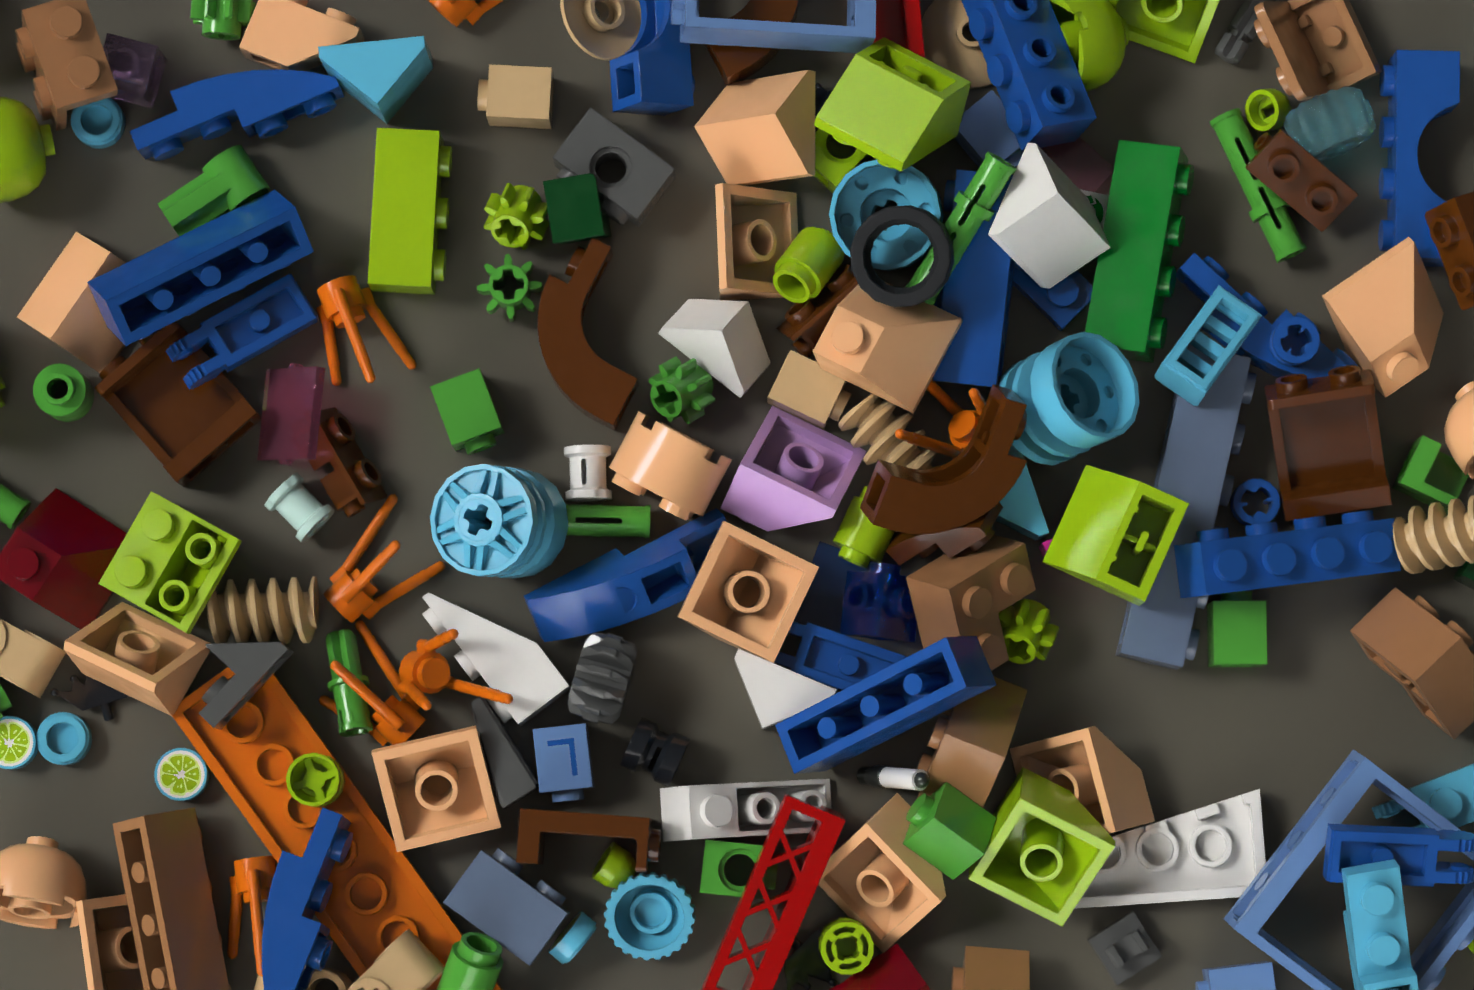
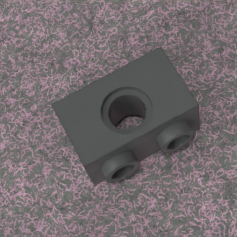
M591 107L553 156L555 167L560 170L556 176L558 179L588 173L596 175L600 200H602V212L622 226L629 220L639 227L676 178L675 168ZM609 160H616L626 167L625 176L619 182L612 184L601 181L597 176L600 165Z

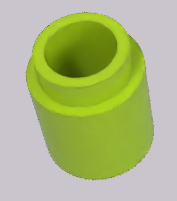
M806 227L799 232L774 267L773 284L781 296L794 303H804L808 299L815 298L821 292L844 260V251L834 238L833 233L817 227Z
M867 486L863 487L859 497L853 496L833 539V543L841 547L838 554L839 557L867 569L870 561L881 564L886 549L895 533L893 530L873 525L860 509Z

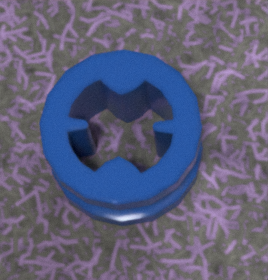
M1289 317L1281 321L1272 331L1269 339V348L1273 357L1280 364L1288 367H1299L1307 363L1317 353L1320 345V334L1316 326L1308 319L1302 317ZM1288 328L1298 329L1296 335L1299 336L1303 332L1308 339V343L1301 348V355L1299 356L1291 355L1292 348L1285 351L1281 345V341L1288 336Z
M1250 479L1243 482L1234 490L1230 499V509L1233 517L1245 526L1270 522L1277 515L1280 508V496L1277 489L1270 482L1263 479ZM1260 490L1267 496V499L1262 503L1269 504V508L1266 514L1258 511L1250 516L1243 510V507L1248 503L1241 502V498L1244 492L1252 495Z

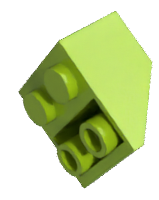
M884 37L855 54L817 114L814 126L832 135L837 142L853 146L876 158L877 162L882 166L902 172L958 135L971 82Z
M1086 465L1042 562L1140 606L1148 597L1189 503L1141 481Z
M151 491L98 584L183 632L190 634L242 541Z

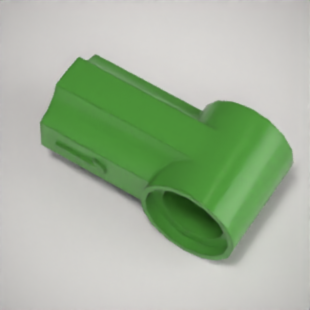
M236 145L215 156L203 167L201 175L157 204L176 233L181 236L268 193L270 187L242 145Z

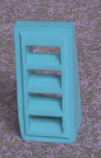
M1218 285L1161 363L1154 375L1155 379L1193 406H1198L1262 315ZM1217 309L1241 327L1236 332L1211 314ZM1202 327L1206 328L1228 344L1227 347L1223 348L1200 332V329ZM1191 344L1215 361L1214 365L1211 366L1187 349L1188 346Z

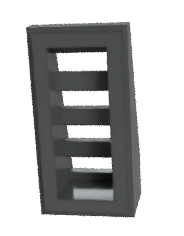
M478 697L471 702L473 717L480 735L498 802L502 805L503 809H507L539 789L538 779L489 702L485 698Z

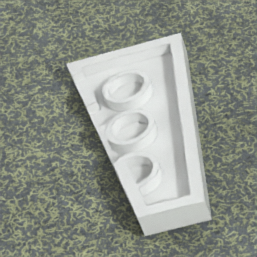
M1260 789L1112 836L1115 840V848L1074 909L1240 897L1266 864Z

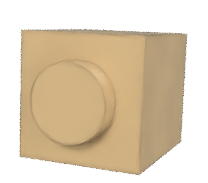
M489 64L488 80L479 79L477 97L478 111H486L489 126L552 129L554 95L552 67Z
M790 350L767 397V404L773 405L824 430L829 418L839 422L852 393L843 390L846 384L845 380L820 369L818 362Z

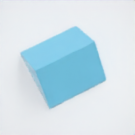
M424 36L318 47L319 58L327 74L336 77L342 89L386 124L433 69V59Z

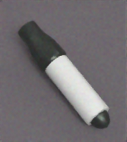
M889 765L861 767L857 772V780L861 784H868L880 789L894 788L922 791L928 786L930 781L927 772L924 770L890 767Z

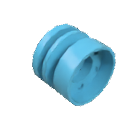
M877 160L863 162L845 174L833 192L829 211L833 236L844 253L850 257V248L858 228L870 215L875 213L878 206L886 208L890 201L898 203L897 206L912 205L929 211L943 223L944 213L940 194L930 179L913 166L900 172L897 169L882 166ZM907 224L893 225L887 228L886 231L883 230L875 239L871 250L873 268L886 271L911 267L926 256L932 244L928 236L919 228Z
M1088 332L1069 335L1049 345L1042 352L1032 354L1025 360L1013 364L1001 376L998 385L1013 390L1027 404L1025 409L1027 413L1025 429L1018 440H1013L1012 444L1021 454L1035 463L1051 466L1068 461L1079 454L1089 451L1091 447L1101 445L1124 434L1135 422L1140 404L1138 382L1129 361L1116 345L1101 335Z
M491 464L467 466L448 477L435 495L430 514L432 539L442 558L456 570L479 577L516 579L536 575L550 566L564 547L569 526L566 504L557 487L543 475L522 468ZM486 517L492 521V525L485 520Z

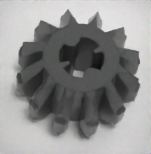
M597 632L592 633L585 640L568 696L567 704L570 713L581 716L583 720L597 724L598 722L612 724L620 717L638 654L634 643L623 640L621 636L610 633L605 635Z

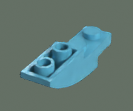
M1395 859L1341 868L1346 903L1343 917L1354 989L1419 990L1417 975L1411 965L1400 866Z

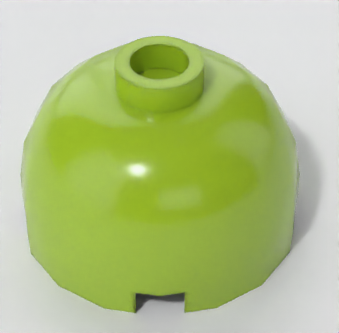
M1050 0L1086 92L1099 88L1117 74L1123 62L1126 46L1129 42V28L1125 19L1119 15L1117 9L1108 0Z
M0 97V203L27 196L35 190L46 175V156L56 155L50 125H39L31 108L19 100L8 97Z

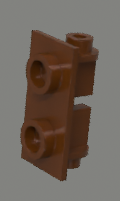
M1282 129L1273 137L1268 132L1261 135L1253 147L1258 154L1245 166L1250 173L1321 232L1358 196L1355 190Z
M841 265L815 298L808 299L804 303H795L785 313L784 317L786 320L776 328L781 334L795 341L792 345L799 354L807 358L813 354L812 351L837 305L858 285L851 270V265Z
M336 407L311 412L308 414L309 419L295 427L299 434L295 440L314 471L320 470L329 463L334 468V471L320 481L338 512L344 511L347 518H350L366 508L364 504L388 497L381 486L382 478L377 467L364 457L354 440L355 431L353 426L344 415L338 413Z

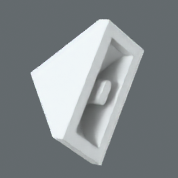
M688 299L658 333L687 357L696 359L697 365L739 398L748 391L771 363L749 301Z
M739 648L735 655V664L762 730L776 725L836 693L834 688Z

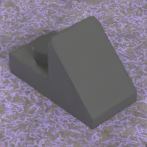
M282 642L206 644L205 646L227 665L235 675L230 680L222 676L206 691L202 700L207 705L199 714L213 728L222 730L294 652Z

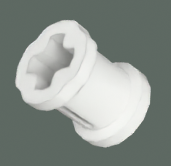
M573 445L564 447V456L570 459V490L565 492L566 501L596 502L612 500V491L607 489L606 457L611 455V446Z

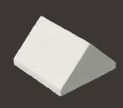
M1027 143L988 235L1041 288L1050 289L1111 247L1087 196L1036 143Z

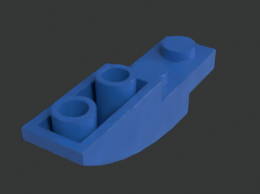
M284 69L230 73L197 81L170 91L178 111L129 132L137 150L145 160L154 156L155 161H161L179 154L184 150L183 143L202 136L203 140H211L228 133L232 129L231 123L237 120L240 121L248 137L256 134L259 135L260 139L272 137L289 127L287 121L306 114L308 118H315L326 114L337 106L336 100L345 96L334 76Z
M1193 253L1176 272V278L1204 304L1218 285H1220L1262 315L1235 354L1251 358V365L1278 378L1290 374H1304L1307 376V379L1329 376L1328 372L1336 367L1358 366L1344 351L1336 348L1332 352L1321 341L1317 353L1307 363L1299 367H1288L1280 364L1273 357L1269 348V339L1272 331L1281 321L1289 317H1302L1312 322L1309 318L1299 312L1293 316L1286 309L1271 324L1265 318L1268 311L1263 304L1248 292L1240 295L1226 282L1229 278L1228 273L1209 256L1202 260L1196 253ZM1217 309L1211 314L1236 332L1241 327ZM1201 328L1225 348L1228 344L1206 328ZM1288 328V336L1281 341V345L1285 351L1292 348L1291 355L1299 356L1301 355V348L1308 343V339L1303 332L1297 336L1298 329Z
M715 508L625 556L615 548L524 595L541 639L544 642L596 633L643 618L685 600L722 522L726 521L725 516Z
M322 808L303 857L282 850L272 879L265 910L262 934L264 990H307L314 970L321 971L329 958L333 944L332 940L327 939L330 929L312 919L315 911L322 913L327 906L333 889V883L328 881L335 861L340 863L344 861L352 843L353 832L348 831L351 822L342 814Z

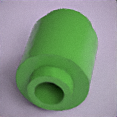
M59 363L47 366L37 375L33 384V396L36 404L45 413L59 421L72 422L79 420L89 412L93 405L94 390L91 382L85 375L70 365ZM67 383V394L61 399H55L58 387Z
M467 932L463 934L461 940L454 943L436 990H494L503 966V959L501 957L502 946L492 937L482 933Z

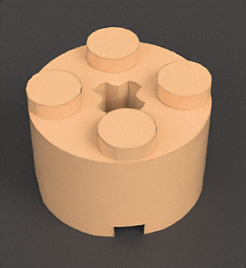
M638 411L609 466L610 469L616 472L611 482L638 496H644L648 489L663 497L659 504L660 508L685 521L691 520L694 513L703 516L732 459L721 455L717 463L710 460L714 449L663 422L655 421L651 429L645 426L650 416Z

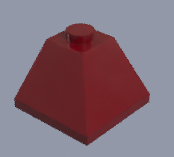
M55 488L16 528L1 551L0 580L75 627L82 629L98 618L114 593L98 583L127 533Z

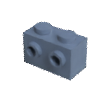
M497 848L493 855L485 850H481L443 903L531 966L570 914L561 906L566 897L542 879L535 887L518 875L524 866L516 863L514 858L501 849Z

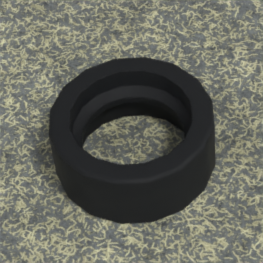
M912 205L886 207L870 215L856 231L850 248L851 270L860 288L875 301L892 307L915 306L934 297L947 283L954 264L953 241L945 225L929 211ZM900 224L919 228L927 235L933 246L934 254L930 273L922 282L905 288H897L886 284L877 276L871 263V250L875 239L883 230Z

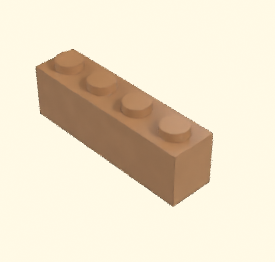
M195 807L144 815L113 823L143 990H232L227 978L222 952V937L217 926L212 899V884L207 873L202 847V832L198 825Z

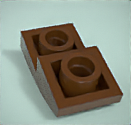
M999 502L976 520L945 532L934 534L897 532L887 547L886 552L900 566L917 554L922 559L926 558L939 547L949 558L967 547L971 551H976L985 545L995 534L996 530L993 528V524L1003 506Z

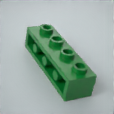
M1119 140L1103 226L1104 234L1111 248L1098 256L1085 332L1101 335L1116 345L1128 360L1153 363L1156 348L1163 349L1166 341L1168 323L1167 318L1161 316L1165 297L1171 298L1175 289L1176 267L1170 266L1173 247H1180L1184 238L1185 216L1179 215L1182 195L1189 196L1192 190L1194 166L1188 164L1189 160L1181 147Z

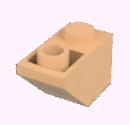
M258 0L239 48L246 59L274 70L309 71L323 65L319 58L318 47L364 42L365 38L361 29L355 26L357 20L337 9L327 8L326 13L323 14L306 7L308 0Z

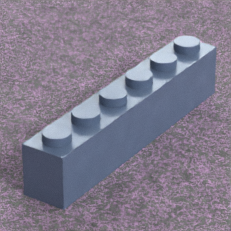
M1191 344L1188 346L1187 349L1211 366L1214 365L1215 361ZM1235 354L1198 406H1193L1176 393L1173 395L1153 487L1189 503L1146 601L1140 606L1127 601L1115 656L1175 670L1183 667L1185 659L1193 661L1200 635L1199 629L1192 628L1196 607L1205 608L1209 595L1180 598L1174 545L1197 542L1196 531L1223 528L1216 526L1215 520L1219 505L1227 507L1233 488L1234 476L1226 474L1230 454L1239 455L1244 438L1245 425L1237 423L1241 403L1250 404L1257 374L1248 372L1251 362L1249 357Z

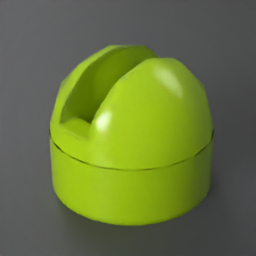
M1273 88L1254 91L1248 97L1245 105L1247 121L1258 131H1270L1283 127L1289 121L1292 112L1287 95ZM1274 107L1275 113L1266 118L1264 110Z
M612 842L599 859L591 878L608 888L616 889L621 881L626 882L629 876L635 877V859L627 849Z

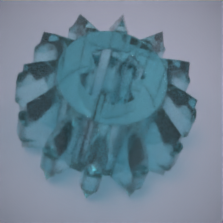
M1348 86L1338 90L1331 89L1324 94L1315 95L1314 98L1300 103L1298 108L1289 111L1283 123L1287 134L1319 161H1329L1333 157L1345 155L1347 151L1360 147L1361 143L1370 140L1377 127L1373 118L1375 114L1369 100H1365L1361 89Z

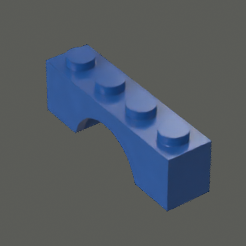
M639 0L641 25L638 36L627 52L610 60L613 112L666 116L694 106L695 79L691 68L690 43H680V25L671 24L672 0Z
M1396 50L1388 60V65L1381 66L1382 72L1380 73L1379 81L1380 95L1388 96V116L1381 117L1379 126L1380 147L1388 148L1387 168H1381L1379 174L1380 199L1387 200V220H1381L1379 224V250L1388 251L1407 237H1410L1415 242L1425 267H1444L1437 247L1431 238L1425 213L1446 202V200L1435 194L1423 179L1418 165L1417 151L1419 139L1426 125L1441 116L1451 113L1460 103V51Z

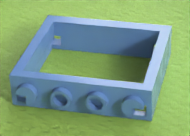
M672 0L671 24L680 25V43L858 53L872 45L876 38V0H847V26L699 17V0Z
M1352 750L1224 917V920L1234 930L1314 990L1343 989L1265 931L1262 926L1325 846L1328 823L1341 824L1367 789L1373 784L1429 828H1435L1436 831L1442 829L1460 830L1355 750ZM1474 851L1462 852L1474 861ZM1474 882L1467 883L1410 956L1412 968L1417 975L1419 990H1434L1442 981L1446 973L1444 965L1456 950H1463L1474 939Z

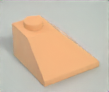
M1407 237L1322 295L1347 354L1356 362L1360 370L1370 369L1375 388L1385 398L1429 369L1444 315L1415 242L1410 237Z
M858 284L837 305L812 352L820 369L914 414L963 321L961 318L925 302L906 307H892L877 302L864 292Z
M1096 726L1010 748L1016 776L1024 767L1069 790L1109 834L1155 822L1142 770Z
M898 793L830 856L818 884L848 917L862 923L870 933L873 943L883 953L946 897L942 872L903 845L910 822L906 820V816L911 806Z

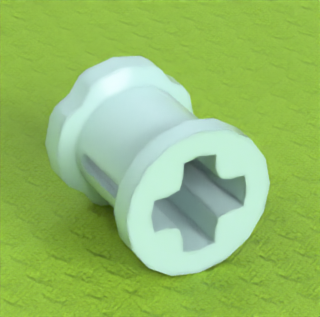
M295 473L269 496L264 506L269 511L277 510L297 530L295 537L303 543L311 538L331 518L335 510L329 504L323 506L302 485L304 479L298 473Z

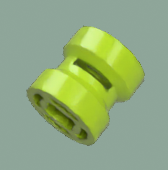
M308 753L301 755L290 765L286 776V783L291 796L300 804L311 807H323L330 805L339 798L343 792L345 777L339 763L330 756Z
M839 917L829 921L822 928L818 937V949L825 964L832 971L841 975H853L862 971L869 965L873 957L874 943L870 933L860 921L851 917Z

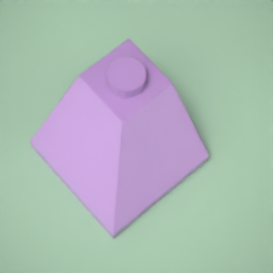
M772 405L743 457L720 509L767 532L833 518L865 456L866 450L860 447L853 448L851 443Z

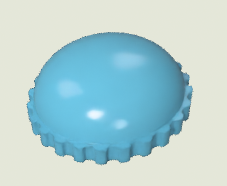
M642 872L636 877L629 876L626 882L621 881L618 888L612 891L611 898L606 902L607 909L604 912V917L606 918L604 926L609 930L608 937L614 940L616 947L622 948L624 954L629 953L636 959L642 957L646 961L650 958L659 960L662 956H671L673 951H679L682 944L687 943L688 935L692 934L694 929L692 924H694L696 916L693 914L695 905L691 903V895L685 892L686 888L683 885H678L676 879H669L666 874L657 875L656 872H651L650 874Z

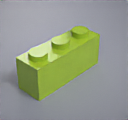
M377 128L367 283L372 292L435 295L436 281L445 280L446 250L438 249L439 229H448L449 198L441 197L442 177H451L452 146H444V140L440 131Z

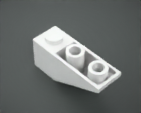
M429 592L422 597L430 607L422 615L437 635L450 629L458 631V637L454 640L462 650L455 654L454 657L471 680L474 681L481 675L490 688L509 693L513 696V701L510 704L486 699L504 723L513 717L517 724L522 726L571 689L536 642Z
M830 779L688 785L660 788L663 842L767 836L785 793L819 808L823 805L832 809ZM792 809L784 828V833H809L816 819Z

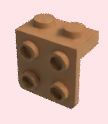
M53 0L22 10V27L15 29L18 39L16 48L25 73L34 71L36 74V78H33L35 87L33 96L42 121L51 119L56 131L66 129L68 110L118 95L114 77L86 0Z
M1349 0L1263 1L1254 6L1258 18L1254 21L1256 33L1266 48H1272L1279 63V67L1276 68L1278 81L1286 94L1289 96L1294 95L1298 101L1328 100L1382 72Z

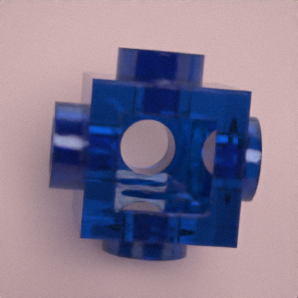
M871 562L869 572L847 571L840 634L877 641L915 643L917 621L906 580L907 576L900 575L901 566Z

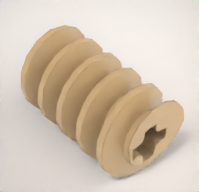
M871 394L848 411L838 424L841 431L858 428L850 441L853 448L871 445L863 458L866 465L877 463L878 459L911 469L923 470L939 467H932L930 464L937 452L928 449L919 450L916 445L895 437L897 429L905 430L913 418L911 412L894 416L892 412L897 405L884 399L882 400L874 394ZM923 429L914 431L924 436L926 434Z
M1474 495L1470 496L1468 500V512L1460 499H1451L1448 504V515L1440 502H1434L1428 508V519L1420 506L1410 508L1408 523L1401 516L1396 517L1393 523V538L1398 559L1404 570L1410 574L1422 573L1426 568L1431 571L1443 569L1446 564L1450 567L1462 566L1466 561L1470 564L1474 563Z
M312 576L307 592H302L297 577H291L286 592H281L276 578H270L265 593H260L255 579L249 578L244 594H239L234 580L228 579L223 594H217L215 589L207 603L208 624L215 643H227L231 631L237 643H248L252 631H254L258 642H269L274 629L279 641L284 644L290 643L295 629L302 643H310L319 625V587L317 576Z

